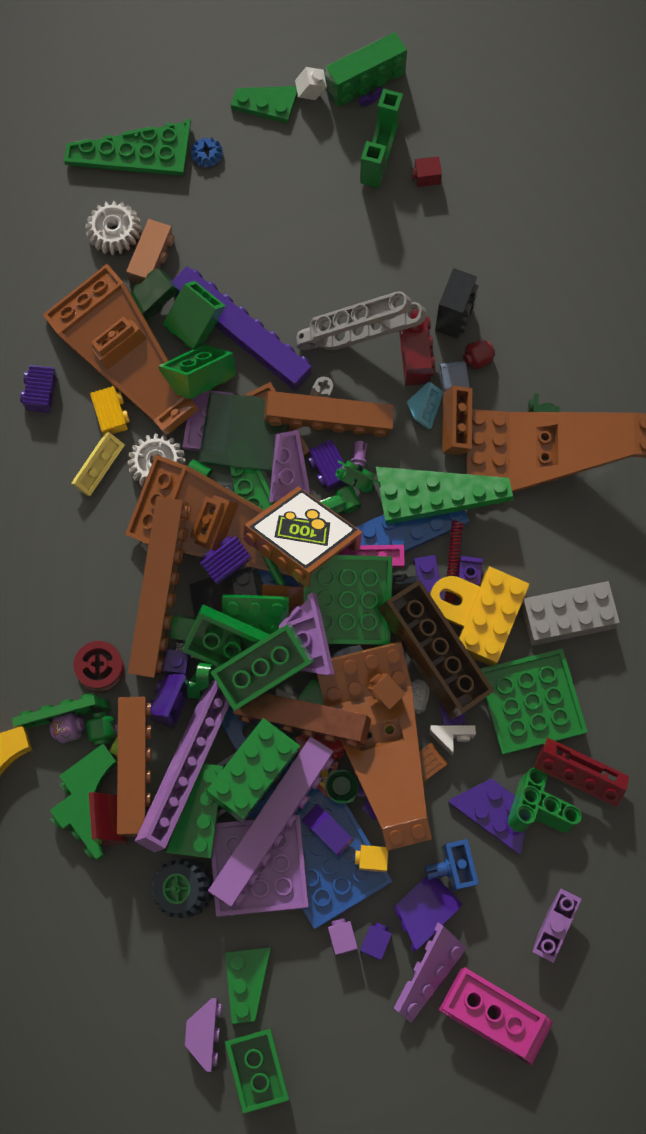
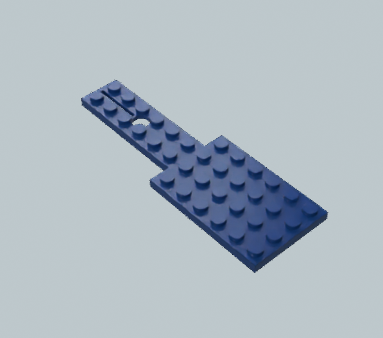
M229 705L221 725L236 751H238L246 740L242 734L246 723L239 721V718L233 714L231 705ZM252 721L253 724H259V722ZM293 758L282 771V778L285 776V774L293 764ZM279 784L265 793L263 796L264 800L258 802L248 815L250 820L257 818ZM311 788L307 795L310 797L303 809L299 807L294 815H300L308 908H303L302 910L315 930L393 881L387 872L359 870V865L355 864L356 851H360L361 845L371 846L346 803H336L327 798L318 788L315 790ZM317 804L354 839L339 856L333 853L301 821Z

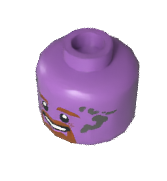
M74 712L54 717L52 723H50V733L53 739L60 743L79 739L82 735V730L85 729L82 717H78Z

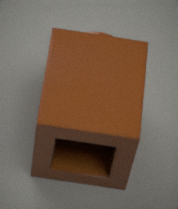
M385 673L375 675L369 682L371 685L367 688L385 709L389 710L406 695L396 682Z

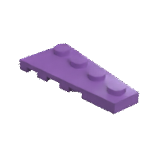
M437 923L434 929L437 932L433 940H428L424 948L427 952L423 960L417 962L413 969L415 972L412 981H407L394 1006V1009L410 1023L419 1014L467 949L440 923Z

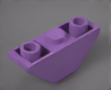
M563 889L559 890L538 932L532 953L554 963L582 900L581 898Z
M217 998L210 999L186 1023L185 1046L207 1072H212L213 1067H217L218 1052H214L215 1042H219L220 1028H216V1020L221 1018L222 1004H218Z

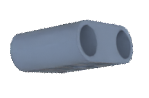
M465 361L440 364L443 392L453 385L470 388Z

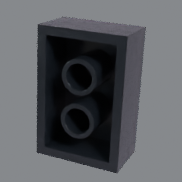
M453 268L439 302L435 331L457 339L461 332H465L469 315H472L479 288V285H476L477 276Z

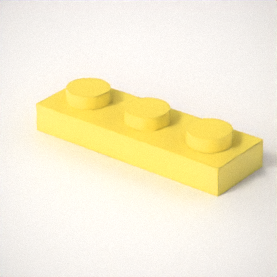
M106 432L71 484L86 496H91L125 444L110 432Z

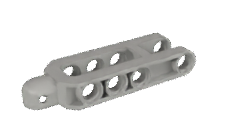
M403 292L390 293L313 317L309 324L310 327L302 329L297 333V348L300 350H311L323 347L327 350H337L415 327L424 322L426 309L419 303L411 302L409 296ZM403 298V305L395 307L396 302ZM418 309V316L411 319L412 311ZM362 310H365V317L358 319L359 313ZM347 316V322L340 324L341 318ZM329 321V326L324 325V322ZM380 323L381 327L374 330V324ZM363 326L362 333L356 336V329ZM345 332L343 340L338 341V335Z

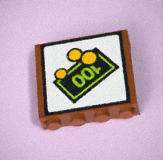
M298 486L244 525L243 540L261 552L264 557L277 564L280 569L293 576L296 581L309 587L311 574L347 546L353 551L360 548L362 531Z

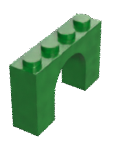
M387 89L382 91L378 104L374 137L372 142L366 141L361 157L360 184L380 188L401 121L402 93Z

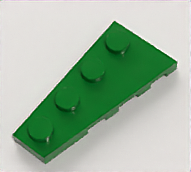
M202 765L165 853L212 859L219 805L206 796V790L224 766Z

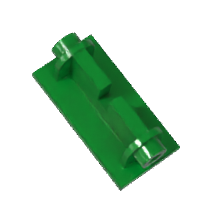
M338 460V463L342 464L341 469H337L335 473L338 480L352 485L354 479H356L353 487L364 493H370L373 490L374 482L380 484L378 480L374 479V473L363 469L362 472L357 470L359 466L349 460L346 464Z

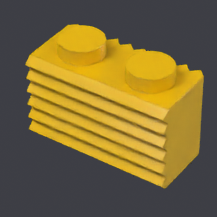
M114 386L91 392V399L102 434L104 435L106 432L116 434L128 430L126 423L130 421L127 411H122L120 406L124 404L121 392L116 393Z

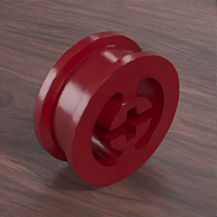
M89 642L79 649L74 658L73 668L76 677L83 687L92 692L109 691L116 687L123 677L124 663L121 655L108 642ZM104 653L111 656L112 660L107 661L103 655H100V662L102 664L100 666V674L105 679L92 680L86 677V673L90 672L95 678H98V672L95 668L98 667V659L94 654Z

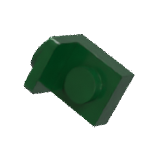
M534 393L533 399L529 400L528 412H559V406H554L551 403L539 405V393Z

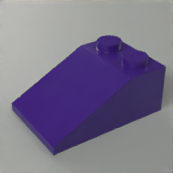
M165 675L163 680H159L155 689L157 695L154 700L151 699L149 702L152 706L150 720L172 729L175 728L188 698L187 687L189 682L186 675Z

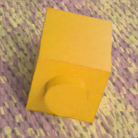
M361 845L360 851H356L355 864L359 865V870L387 872L388 851L386 847Z

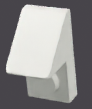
M430 726L429 734L450 755H453V738H457L458 742H468L470 738L475 737L476 731L475 726Z

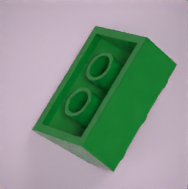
M206 344L158 366L159 371L174 392L187 399H194L199 394L210 391L213 387L226 383L229 379L236 376L233 353Z

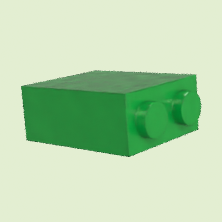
M196 281L189 282L183 285L163 325L168 328L171 334L183 340L187 347L195 349L205 344L226 305Z

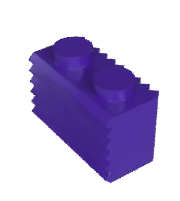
M29 365L28 371L24 373L25 391H21L20 402L23 403L25 410L44 413L51 412L57 377L55 368Z
M331 439L309 450L310 457L307 459L312 469L316 468L319 474L316 477L320 486H325L326 490L330 491L345 484V482L338 480L335 475L337 469L342 467L338 460L341 462L343 460L333 440Z
M236 536L225 538L220 543L222 547L215 552L212 549L202 557L204 559L201 562L202 566L217 585L253 559Z

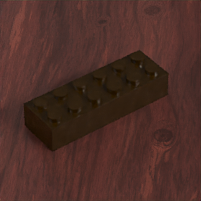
M421 580L410 585L377 608L398 641L402 643V647L450 719L463 714L494 692V689Z

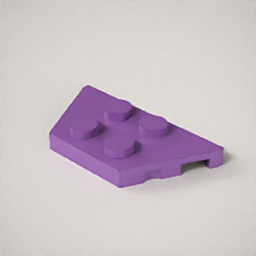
M312 592L307 596L306 602L301 607L297 606L292 611L290 617L286 618L279 625V629L291 623L313 658L314 662L300 671L333 676L334 670L317 594Z

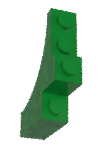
M104 744L100 745L59 776L63 781L60 783V786L67 795L70 792L71 795L50 810L53 815L50 819L56 828L62 827V829L67 831L73 827L71 830L73 836L77 841L82 839L86 845L84 851L91 860L95 857L97 861H101L106 855L101 846L92 840L89 792L99 793L107 776L118 766V763Z

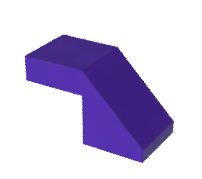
M318 804L301 820L337 856L354 841Z

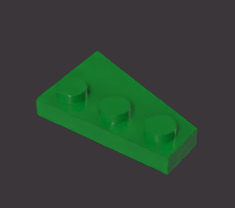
M271 947L225 953L232 1024L256 1021Z

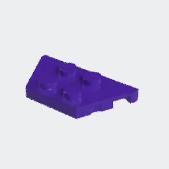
M491 778L450 799L448 803L501 843L518 855L522 852L524 831L515 832L508 824V817L515 798L514 794Z

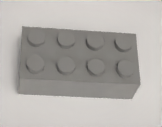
M609 581L524 598L521 604L531 646L616 629L620 623Z

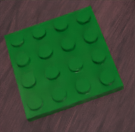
M335 555L311 574L310 586L306 587L303 585V604L308 599L307 596L310 593L317 594L328 644H390L391 629L377 608L392 596V556Z
M563 648L480 669L494 689V692L488 695L485 700L501 756L541 746L545 743L547 737L557 742L588 733Z

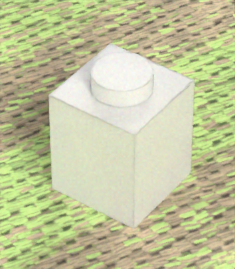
M306 67L295 80L298 98L316 100L327 87L323 69Z

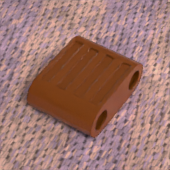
M433 743L419 751L423 784L448 765Z

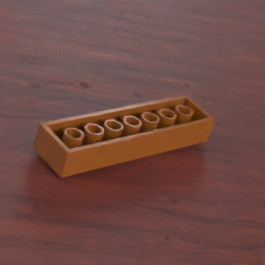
M156 496L128 669L129 674L155 678L160 676L161 672H164V652L169 649L170 637H167L168 629L172 627L173 621L171 609L176 606L177 594H174L175 585H179L181 572H178V565L183 562L184 550H181L182 541L186 542L188 529L185 528V522L190 519L191 507H188L189 502Z

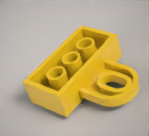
M489 566L484 573L480 586L459 577L448 576L435 583L430 595L447 621L462 627L458 637L472 658L489 666H494L498 663L529 583ZM445 590L458 595L461 598V604L455 606L443 601L440 598V592Z

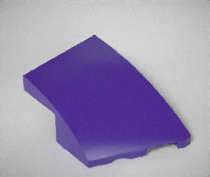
M425 877L394 909L402 922L404 932H408L413 943L411 945L412 950L416 952L436 932L434 929L437 923L443 925L463 904L438 878L428 881L427 877Z

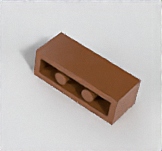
M453 385L443 393L442 453L462 456L472 449V388Z

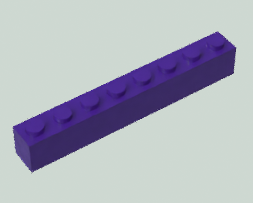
M186 266L173 279L174 284L180 291L184 284L196 281L226 305L215 327L291 389L296 391L311 375V363L308 359L298 356L289 344H283L277 334L273 331H267L258 319H252L242 306H236L227 294H221L215 284L205 281L196 269L192 270Z

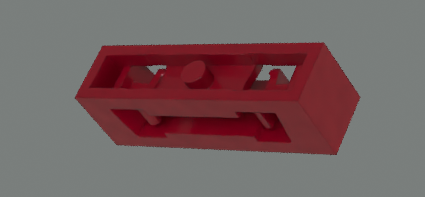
M548 737L538 754L534 767L615 807L618 806L624 796L629 780L628 775ZM557 749L565 753L560 756L557 754ZM610 774L617 778L615 781L608 779V775Z

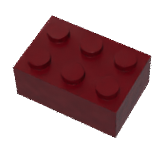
M419 310L412 311L411 319L418 316ZM426 317L424 322L418 326L399 331L405 386L426 384L430 382L431 376H434L435 356L432 355L433 338L430 336L429 331L431 329L430 317Z

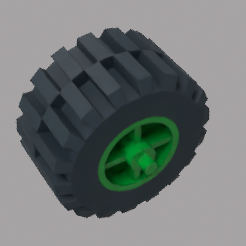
M176 859L159 867L161 871H156L154 874L156 880H152L151 884L154 886L151 894L156 897L153 900L155 905H160L158 909L161 912H166V916L174 918L193 917L203 912L202 909L209 907L207 902L212 901L214 897L208 892L211 882H213V876H208L210 870L203 868V863L196 862L193 859Z

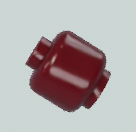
M478 339L465 347L463 359L467 366L470 365L473 369H480L491 364L496 353L490 341Z

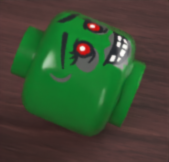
M105 712L92 714L93 718L86 722L88 741L94 742V746L112 743V739L116 737L114 718L106 716Z

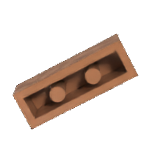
M148 219L126 271L129 281L141 284L149 272L157 268L160 269L161 264H165L167 249L173 245L175 238L170 225Z

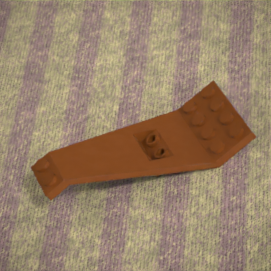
M108 264L43 314L66 344L155 422L166 436L199 410L191 399L176 394L159 371L158 366L169 360L127 286Z
M472 409V449L466 453L465 474L509 478L513 493L630 457L646 458V413L502 412ZM541 436H545L547 441L542 440ZM541 456H545L547 461L542 460Z
M155 455L125 535L149 544L156 496L189 502L188 507H191L190 519L185 522V528L188 529L186 542L182 541L181 550H184V554L202 558L208 551L213 549L215 552L222 547L220 543L225 538L236 536L253 558L244 567H252L270 572L261 553L243 540L244 525L264 510L195 469ZM278 567L281 574L291 576L285 570Z
M399 641L331 658L334 675L317 674L324 706L366 714L371 719L369 728L371 736L367 738L365 746L358 744L357 748L345 745V741L341 742L380 823L387 851L431 840L432 836L427 819L412 686L402 643ZM378 673L380 675L383 673L388 674L406 694L390 710L385 709L367 689L371 685L369 683L370 680ZM387 726L393 727L390 733L385 732Z

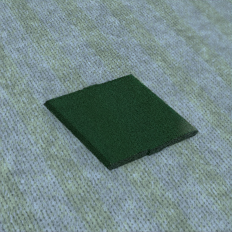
M209 393L198 462L201 464L234 467L235 469L272 472L276 434L288 432L289 425L273 426L268 422H264L265 399Z

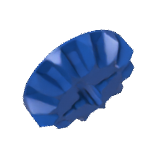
M203 136L201 140H196L195 144L191 146L193 161L202 167L216 165L223 156V149L219 141L214 140L212 137L209 139ZM206 146L210 150L209 157L203 152Z

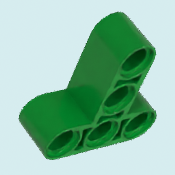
M531 768L519 781L508 817V824L513 831L523 832L534 820H537L560 832L567 833L581 821L582 815L577 807L544 792L547 781L546 774L536 768Z

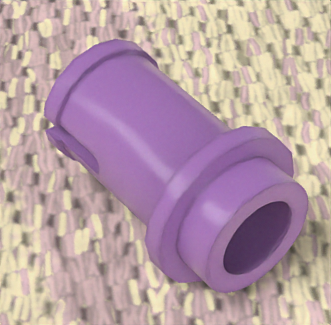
M363 441L354 442L353 458L350 459V462L359 466L358 470L364 469V466L367 465L365 457L368 444Z

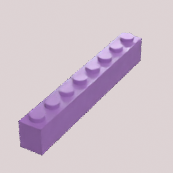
M215 680L211 681V684L204 689L135 839L136 843L153 852L166 848L230 705Z
M310 736L209 888L208 892L231 908L235 904L237 906L241 904L246 896L243 893L248 885L252 886L259 876L256 873L261 865L266 866L272 856L269 852L273 846L278 847L284 838L282 832L286 826L290 828L297 818L294 814L299 807L303 809L310 798L307 796L311 788L315 790L322 780L319 776L324 769L328 771L335 759L332 758L333 751Z

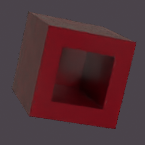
M439 156L415 159L414 167L411 168L412 180H416L417 187L441 184L442 171Z

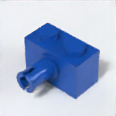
M468 839L443 845L441 848L444 862L425 866V873L435 871L426 875L428 881L448 876L452 892L479 884Z

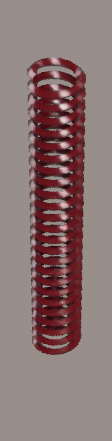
M455 519L451 521L452 530L450 531L451 540L449 541L450 550L448 552L450 554H448L449 561H447L449 563L447 564V577L459 575L457 573H450L459 572L458 570H452L459 569V567L450 565H460L459 563H452L460 562V560L452 559H460V557L452 555L460 556V553L453 552H461V550L452 548L461 549L460 546L453 545H462L454 541L462 542L459 539L463 538L462 536H454L463 535L454 531L463 532L462 528H464L463 526H456L464 524L454 522L456 521ZM445 591V592H444V593H445V595H444V597H445V598H444L445 602H448V603H456V601L447 600V599H454V600H456V597H449V596H457V595L451 594V592Z

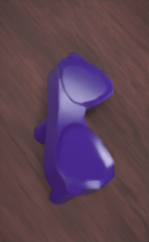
M379 87L373 96L369 92L367 96H363L358 102L361 106H368L381 98L383 89Z

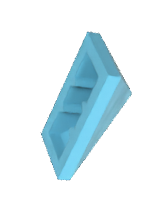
M431 382L426 383L407 401L414 419L427 429L432 428L444 393Z

